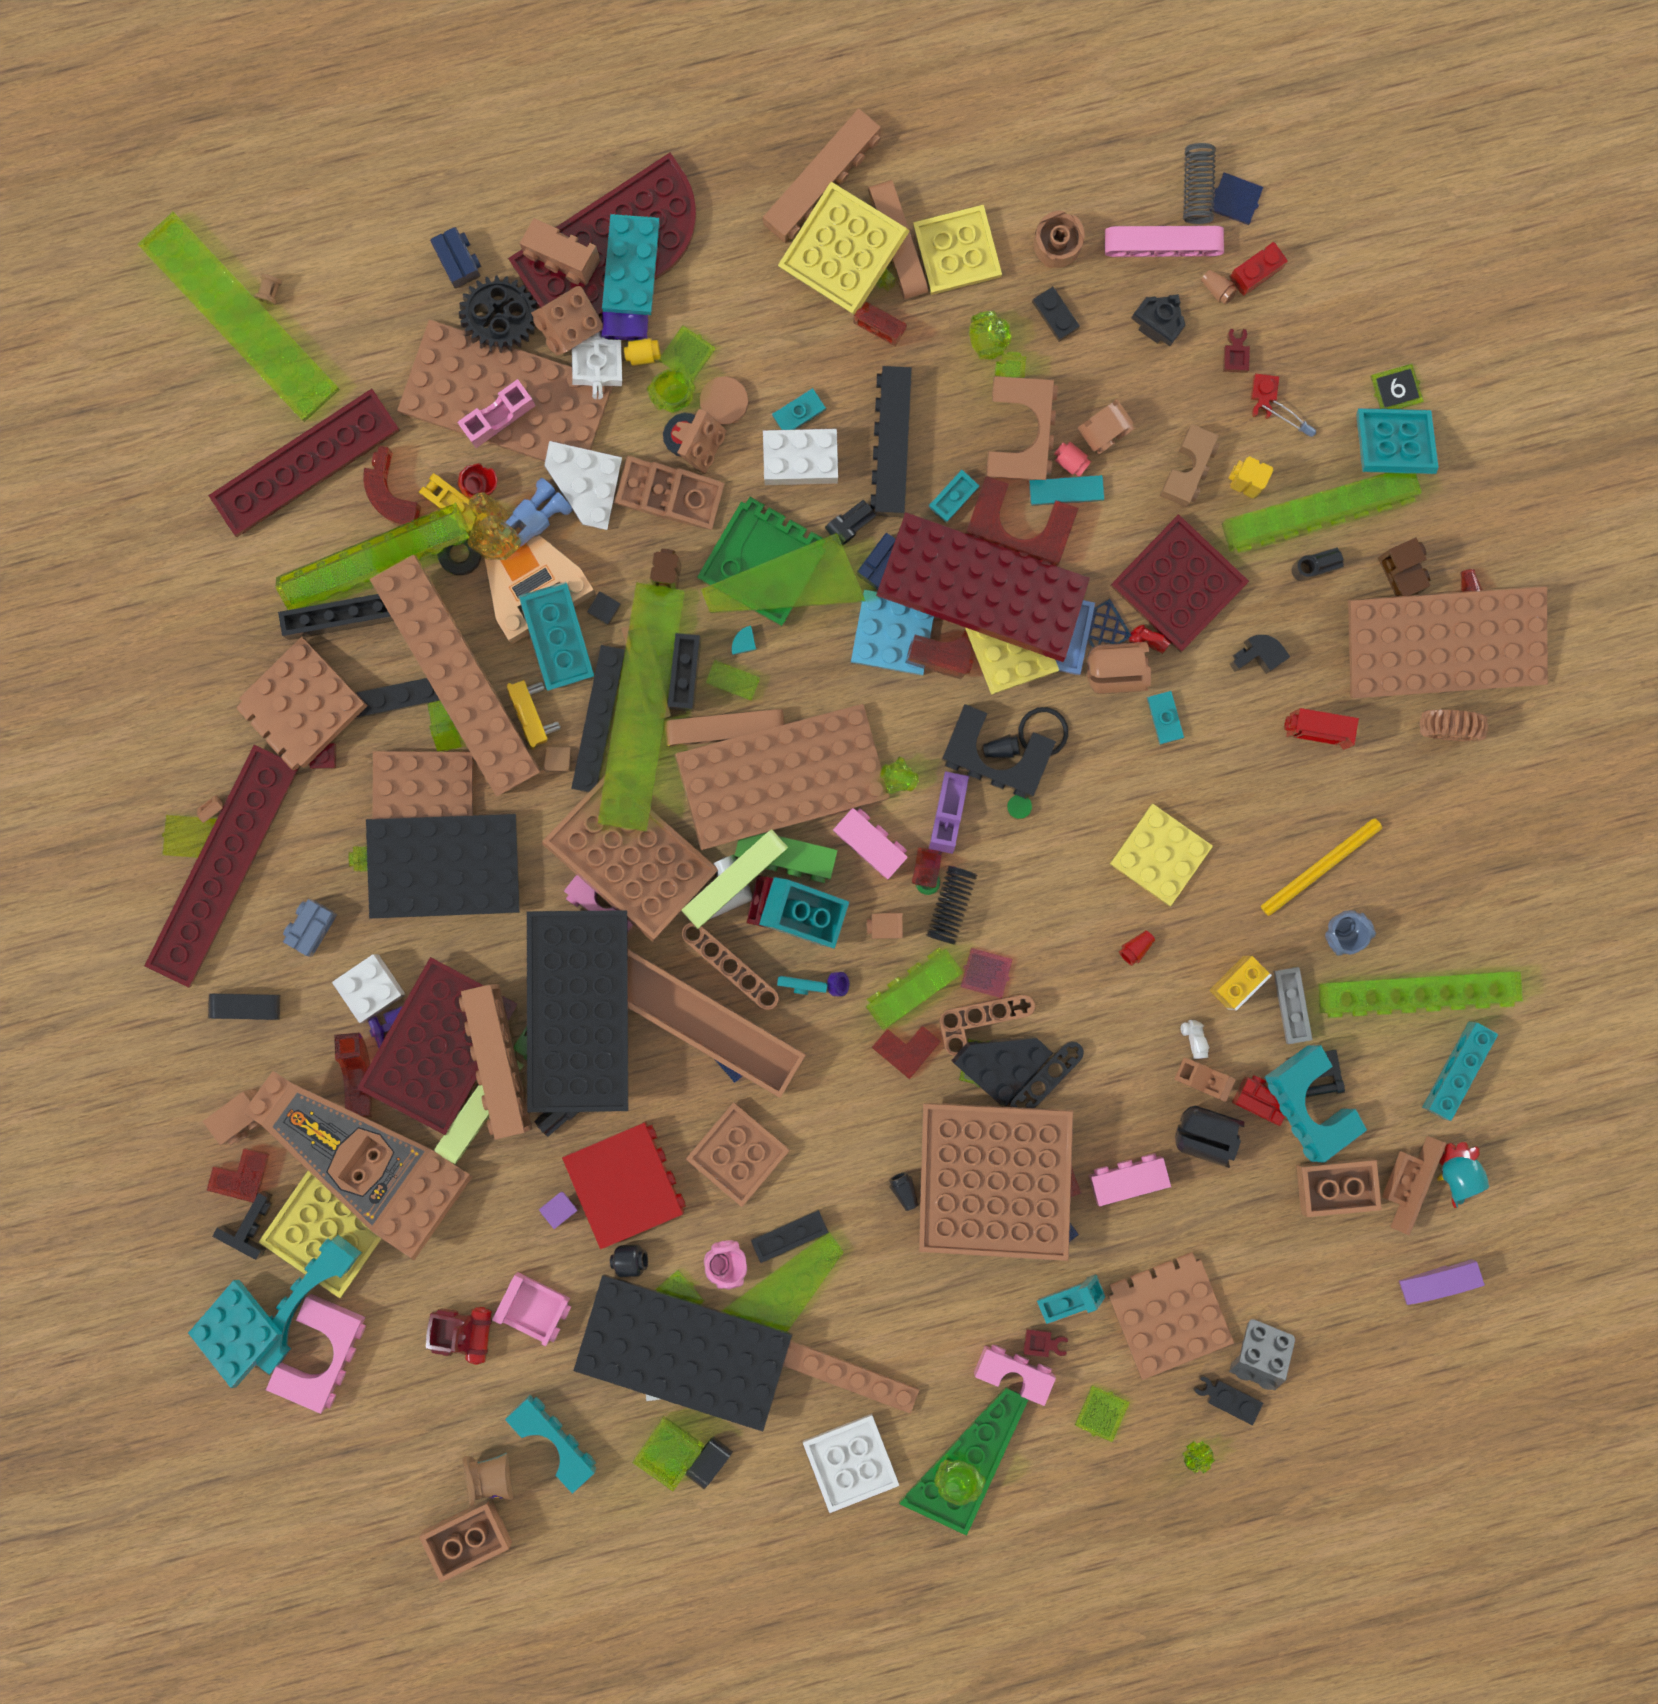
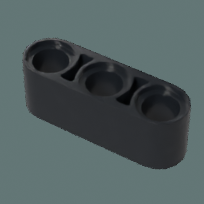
M210 993L208 998V1018L280 1020L281 995Z

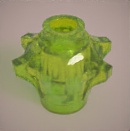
M898 757L890 765L885 764L880 773V778L884 779L887 788L886 793L888 794L906 790L912 792L919 778L918 774L914 773L907 766L902 757Z

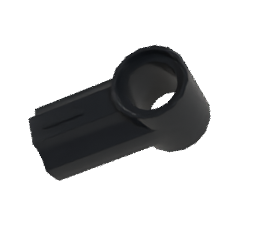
M862 500L844 515L840 514L825 526V529L838 546L842 547L856 536V532L876 518V515L869 504Z
M1336 547L1317 554L1305 555L1293 564L1291 569L1292 575L1298 581H1306L1312 577L1344 567L1342 553ZM1301 563L1309 566V574L1301 570Z
M543 1112L534 1122L541 1132L549 1137L567 1120L570 1121L579 1112Z

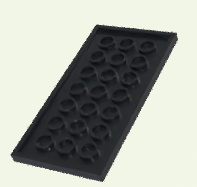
M627 910L527 911V1112L629 1111Z
M603 1274L573 1371L763 1432L793 1334Z

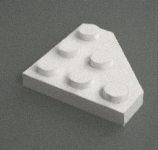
M549 441L544 464L546 470L552 476L582 525L607 530L622 457Z

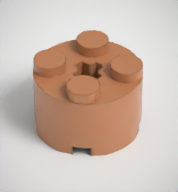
M1054 211L1042 218L1035 232L1033 248L1036 256L1049 268H1061L1070 265L1077 259L1083 246L1084 227L1076 216L1067 214L1064 211ZM1055 237H1057L1059 240L1063 239V242L1055 240Z
M1116 399L1077 429L1093 452L1097 451L1100 454L1115 443L1114 437L1120 440L1135 428L1132 425L1134 423L1119 400Z

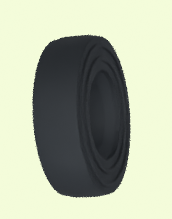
M454 531L445 535L440 541L437 557L439 563L447 572L453 575H467L473 572L480 564L482 549L478 540L470 533ZM457 544H463L469 550V556L463 562H455L450 556L452 547Z

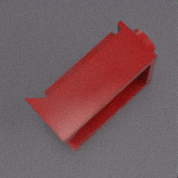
M1299 708L1291 712L1290 716H1286L1284 730L1287 731L1286 737L1293 736V738L1332 745L1339 744L1345 750L1355 746L1359 718Z

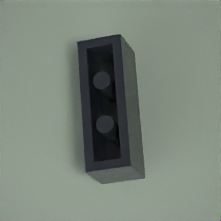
M675 633L668 708L670 710L694 712L701 648L700 635Z

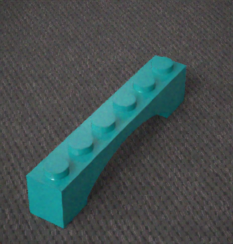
M337 1235L332 1240L329 1238L325 1240L319 1248L320 1256L317 1259L313 1258L304 1270L307 1271V1274L303 1279L299 1277L290 1289L293 1293L289 1298L285 1296L276 1307L279 1310L275 1317L270 1316L283 1335L257 1363V1366L270 1375L291 1350L288 1346L289 1329L294 1314L304 1297L320 1282L336 1275L339 1278L345 1275L362 1253L341 1236Z

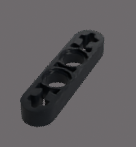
M1073 1041L1063 1044L1011 1100L1010 1107H1017L1015 1104L1017 1100L1020 1102L1024 1101L1027 1097L1023 1093L1027 1090L1028 1094L1036 1099V1101L1032 1104V1101L1029 1100L1025 1107L1036 1108L1081 1061L1084 1054L1082 1046ZM1076 1046L1078 1048L1076 1051L1078 1056L1077 1058L1070 1057L1066 1061L1070 1063V1066L1066 1068L1065 1064L1058 1060L1057 1057L1061 1055L1064 1059L1068 1055L1067 1047L1074 1048ZM1053 1063H1058L1062 1067V1073L1058 1077H1051L1048 1073V1068ZM1036 1081H1041L1045 1085V1091L1041 1095H1035L1031 1091V1086Z

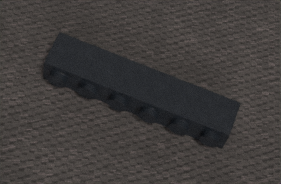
M882 366V373H877L876 388H881V398L876 397L875 412H880L879 422L874 423V436L879 438L878 446H873V461H877V470H872L871 485H876V494H871L870 507L875 509L876 516L903 518L905 514L912 367Z
M378 594L278 612L282 636L288 640L298 639L301 636L309 637L394 621Z

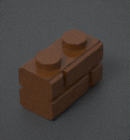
M662 548L660 552L654 553L650 580L656 589L678 590L681 562L674 550Z

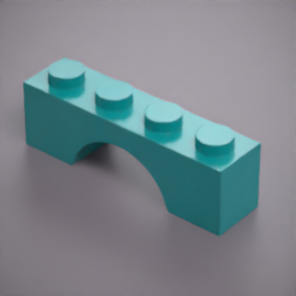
M529 1395L505 1420L521 1438L530 1435H540L554 1443L560 1456L556 1477L573 1494L595 1473L597 1469L595 1466L596 1462L589 1453L586 1452L584 1454L578 1448L579 1443L571 1434L568 1436L561 1429V1422L552 1415L550 1417L544 1409L546 1407L539 1398H533Z

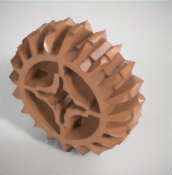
M1440 709L1425 711L1422 713L1419 724L1421 735L1440 740L1474 742L1485 739L1486 732H1488L1487 717L1485 715L1459 710Z

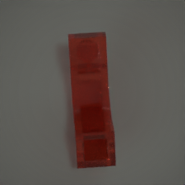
M378 446V451L374 452L372 457L374 469L364 468L363 482L367 497L373 507L390 523L401 528L417 531L421 506L417 502L398 499L391 494L388 488V474L393 452L388 447Z
M359 1032L334 1035L335 1060L341 1067L344 1081L345 1109L362 1117H372L371 1096L357 1089L370 1066L366 1043Z

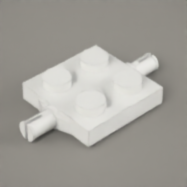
M601 331L572 348V385L593 386L592 397L594 399H597V391L598 399L603 398L602 386H622L621 340L605 339L601 337Z

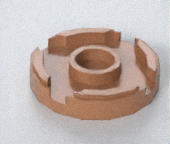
M727 376L716 377L708 381L702 389L700 395L701 410L708 412L722 426L736 423L746 414L748 407L747 392L744 386L734 378Z

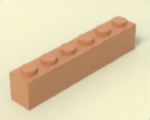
M858 108L763 216V225L784 243L790 238L793 240L799 233L800 226L807 220L830 182L842 185L849 176V170L853 166L858 167L864 160V153L869 148L873 149L881 140V127Z

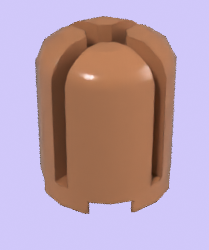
M1147 642L1097 645L1091 648L1087 655V678L1091 689L1097 694L1149 691L1147 686H1151V666H1149L1148 658L1145 657L1144 653L1149 652Z

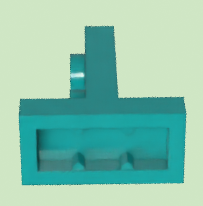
M1095 1274L1087 1277L1083 1283L1039 1298L1037 1303L1046 1324L1084 1310H1087L1088 1313L1093 1312L1099 1308L1106 1296Z

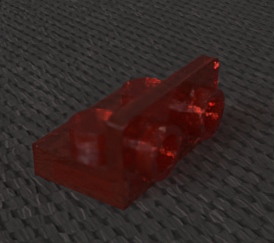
M865 302L862 308H859L854 314L853 323L895 347L907 328L906 323L868 302Z

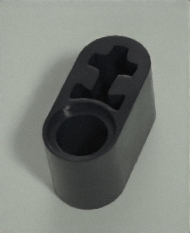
M712 1436L684 1474L702 1489H705L727 1462L733 1451Z

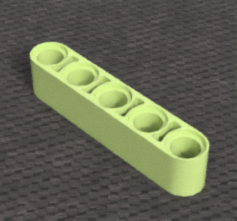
M771 829L681 911L699 929L788 848L787 845Z
M517 1061L520 1072L524 1065ZM478 1085L451 1124L446 1135L442 1137L434 1150L454 1165L459 1161L489 1117L488 1110H484L482 1104V1096L484 1095L482 1085Z

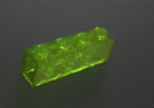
M937 948L927 955L929 960L923 965H920L919 962L907 970L909 975L901 980L898 976L888 983L889 989L882 994L877 991L867 998L869 1003L866 1005V1008L882 1030L889 1027L963 973L947 949L941 951Z

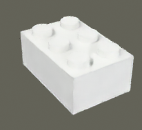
M837 429L763 431L765 485L838 483Z

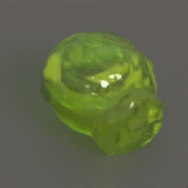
M995 311L980 312L971 317L969 327L970 342L978 354V358L980 360H988L1003 356L1004 350L1008 348L1012 339L1008 322L998 317Z
M685 367L666 369L657 374L646 390L656 409H665L670 413H677L690 405L696 386L693 384V378L686 371Z
M960 1459L956 1461L944 1460L935 1475L934 1483L938 1487L939 1495L944 1500L960 1506L970 1501L975 1502L984 1488L985 1477L979 1474L974 1465L967 1464Z

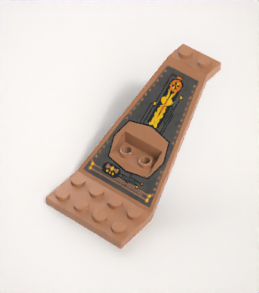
M272 1071L243 1111L245 1115L262 1125L367 1228L412 1260L416 1259L472 1178L470 1174L435 1151L292 1084L274 1071ZM378 1153L377 1158L372 1160V1155ZM363 1174V1178L357 1181V1176Z

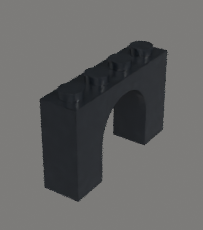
M964 704L942 757V760L946 762L945 766L955 771H958L959 768L969 771L968 776L980 781L982 777L991 780L990 785L1004 790L1005 786L1014 789L1013 794L1027 799V796L1033 797L1056 741L1033 732L1020 761L1014 767L1006 770L992 769L982 762L976 748L977 738L987 713Z

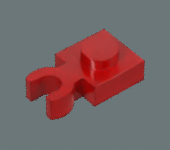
M1255 373L1251 400L1258 401L1252 410L1253 417L1258 415V409L1260 408L1266 411V419L1271 416L1272 412L1262 407V405L1272 410L1269 402L1277 400L1279 376Z

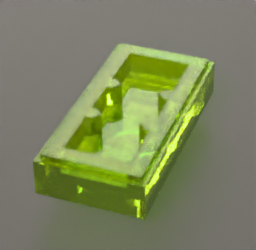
M714 660L706 684L752 701L760 677Z

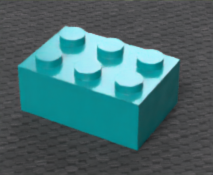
M774 877L759 925L819 946L835 949L849 901L791 880Z

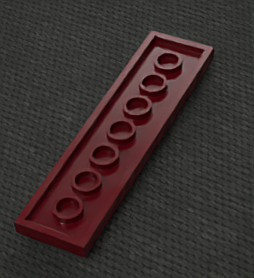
M371 388L208 496L234 536L239 537L398 433L400 429L375 391Z

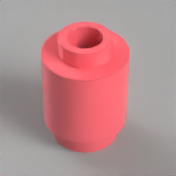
M1063 442L1054 453L1057 456L1055 461L1070 474H1076L1078 477L1081 476L1091 463L1087 458L1088 455L1072 442H1069L1067 445Z

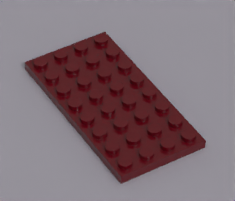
M905 512L876 596L1064 662L1090 578Z

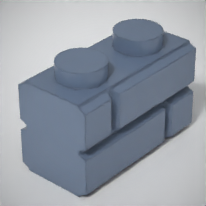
M308 899L307 902H301L297 908L296 914L298 917L294 924L290 922L285 928L283 935L286 937L283 942L300 953L313 957L338 914L320 903Z

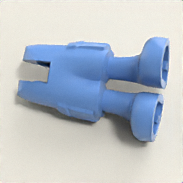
M543 478L536 482L537 490L531 500L524 499L515 508L512 516L500 530L505 537L513 533L518 527L522 530L512 541L516 548L523 546L531 538L541 534L550 525L548 518L555 513L560 512L568 515L573 511L565 498L559 492L556 493L553 486ZM551 498L549 503L541 511H537L539 505H541L546 499Z

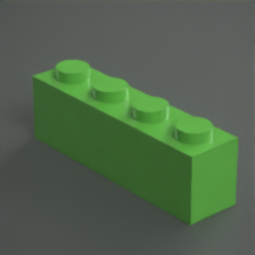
M766 833L738 840L735 857H741ZM778 836L788 848L765 869L777 872L779 867L787 869L788 875L801 877V874L804 873L811 875L810 880L825 883L826 879L831 880L838 850Z

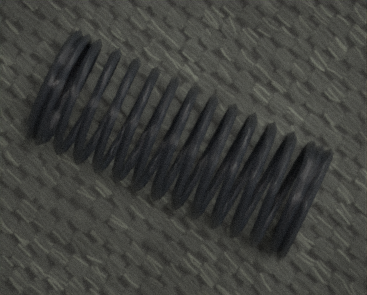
M948 866L946 874L949 876L944 878L949 882H943V885L947 887H941V890L945 892L939 893L945 898H937L943 903H936L940 908L934 909L940 914H932L938 919L932 918L931 921L936 924H929L931 928L936 930L928 929L926 936L955 945L956 940L943 935L958 938V935L942 929L959 933L958 929L945 924L957 927L962 926L944 918L963 922L962 919L947 913L962 917L965 915L947 907L967 911L965 908L949 902L968 906V904L949 896L969 901V898L951 891L966 895L972 894L951 885L973 890L972 887L953 880L975 885L974 882L955 875L974 880L977 879L978 875L961 868Z

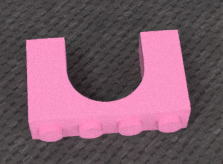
M313 1294L307 1296L296 1321L323 1332L329 1338L334 1351L333 1361L329 1369L320 1374H308L280 1363L275 1367L266 1390L320 1414L326 1408L330 1409L336 1398V1394H333L336 1384L340 1386L345 1377L346 1371H343L346 1361L350 1363L355 1354L356 1348H353L356 1338L360 1340L365 1331L366 1325H363L365 1317Z

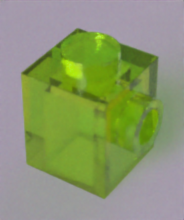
M1019 352L1002 354L1000 362L996 361L994 376L1024 378L1027 357L1021 356Z

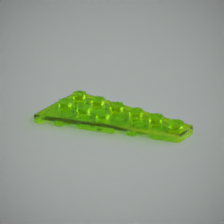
M837 533L700 589L710 614L866 601Z
M829 1231V1233L821 1236L721 1311L788 1332L844 1251Z

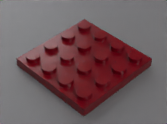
M1178 514L1110 586L1160 634L1165 635L1167 640L1181 653L1245 587L1249 580Z

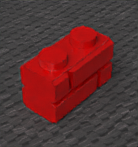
M1272 242L1264 250L1259 251L1235 268L1230 275V279L1235 283L1239 292L1245 296L1282 270L1288 260L1277 244Z
M1255 1075L1251 1079L1244 1077L1232 1103L1275 1125L1281 1126L1285 1116L1280 1111V1105L1276 1097L1265 1086L1267 1081Z

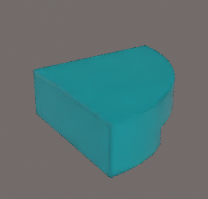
M751 625L740 630L735 636L732 643V655L756 650Z

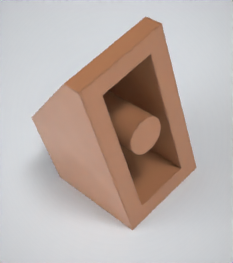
M902 913L871 914V919H867V934H872V939L903 938Z

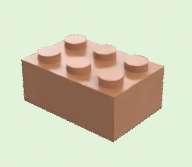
M1362 1158L1296 1165L1302 1215L1315 1217L1382 1210L1377 1160Z
M492 1498L479 1502L473 1507H469L423 1530L419 1536L440 1583L508 1550L512 1544L511 1537Z

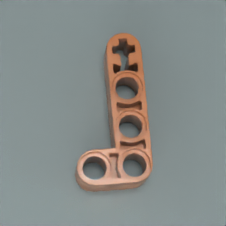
M1016 995L943 1011L939 1017V1025L945 1050L950 1055L956 1056L959 1051H951L949 1049V1042L953 1038H959L962 1042V1049L967 1043L965 1029L1030 1016L1035 1009L1033 999L1027 995ZM1021 999L1029 1003V1007L1025 1008L1026 1012L1023 1013L1022 1010L1015 1009L1012 1010L1014 1015L1010 1016L1011 1009L1008 1001H1011L1012 1006L1019 1005ZM996 1004H1002L1005 1007V1014L1000 1018H996L992 1013V1009ZM972 1009H978L981 1012V1019L976 1023H972L968 1019V1013ZM949 1013L957 1017L956 1025L951 1028L946 1027L944 1024V1017Z

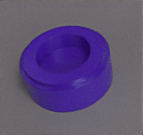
M833 972L829 975L827 981L829 993L834 997H842L848 993L850 982L844 972Z

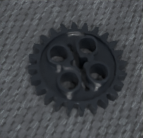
M498 275L495 276L494 282L485 277V284L477 280L476 289L469 286V294L463 293L464 302L459 303L461 310L459 311V319H462L460 321L461 328H466L465 336L472 335V343L480 341L481 349L487 344L489 345L490 352L493 351L494 347H498L499 352L502 353L505 346L511 352L513 344L521 348V339L529 342V334H535V328L533 327L535 326L534 317L531 313L537 310L535 309L537 308V301L532 300L533 296L530 292L526 293V285L518 288V280H514L510 284L508 283V276L504 278L503 282L499 280ZM496 296H500V297H502L503 299H502V300H494L493 298L496 297ZM517 311L520 312L521 315L514 316L511 313ZM479 312H483V313H486L487 315H486V316H483V317H480V316H477L476 314L479 313ZM500 327L505 329V331L497 332L494 329Z

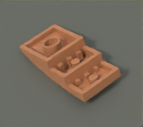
M626 456L614 504L679 523L712 530L724 483L680 468L674 469L656 462L650 463L635 457Z

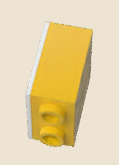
M1243 956L1209 991L1228 1010L1236 1011L1272 975L1253 956Z

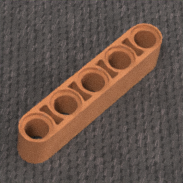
M889 180L868 187L873 208L909 230L893 181ZM909 232L891 260L904 300L928 292L927 283Z
M765 710L664 721L666 747L721 742L784 725L783 710Z
M688 923L684 926L682 930L684 941L759 1007L769 1010L778 1004L779 995L777 991L703 926L699 928L700 937L695 941L689 940L687 931L690 927L696 926L693 923ZM709 943H715L719 947V952L715 957H710L705 952V948ZM733 959L737 962L738 967L734 973L725 971L724 963L726 960ZM746 975H752L756 979V985L753 989H746L743 986L742 980ZM766 991L772 992L775 996L774 1003L769 1006L761 1002V995Z

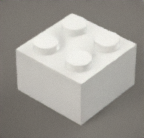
M379 954L371 955L332 982L359 1023L367 1022L406 995Z

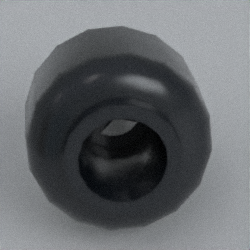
M620 1245L615 1249L614 1254L610 1256V1267L615 1270L619 1277H639L648 1267V1254L640 1245Z

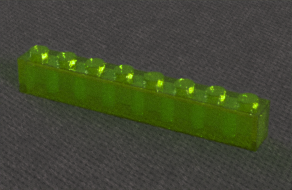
M1384 473L1225 519L1222 523V528L1229 551L1237 550L1238 553L1251 550V545L1260 543L1261 546L1273 544L1275 543V538L1284 536L1285 540L1299 536L1298 532L1303 530L1311 533L1322 529V525L1331 523V526L1346 522L1345 518L1354 516V519H1360L1368 516V512L1377 509L1378 513L1392 509V505L1396 503H1401V506L1416 502L1415 498L1422 491L1416 473Z
M454 503L276 577L275 588L287 610L307 607L314 601L328 599L336 592L348 591L360 582H370L372 577L412 555H416L420 560L428 554H438L450 545H460L469 538V527L457 503Z

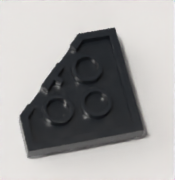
M1033 1035L1018 1039L1003 1038L994 1039L989 1042H967L951 1061L1002 1107H1006L1049 1059L1053 1052Z

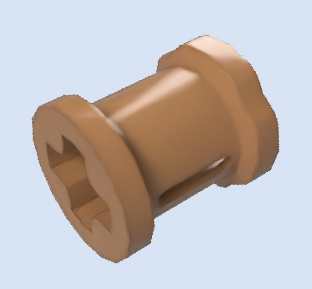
M262 273L259 291L255 293L254 298L261 302L275 305L278 286L282 285V280Z

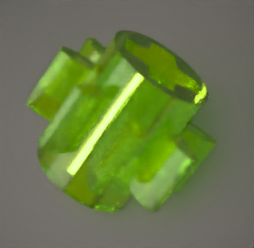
M1193 1441L1186 1446L1187 1450L1182 1455L1184 1456V1463L1189 1470L1194 1473L1201 1470L1204 1474L1211 1469L1210 1465L1215 1462V1459H1213V1451L1210 1446L1204 1444L1203 1441L1199 1444Z

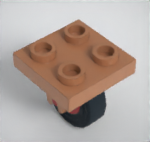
M699 409L696 416L692 413L684 412L672 417L665 425L663 442L670 452L676 456L683 457L697 471L706 474L714 461L719 445L724 441L727 430L708 412Z

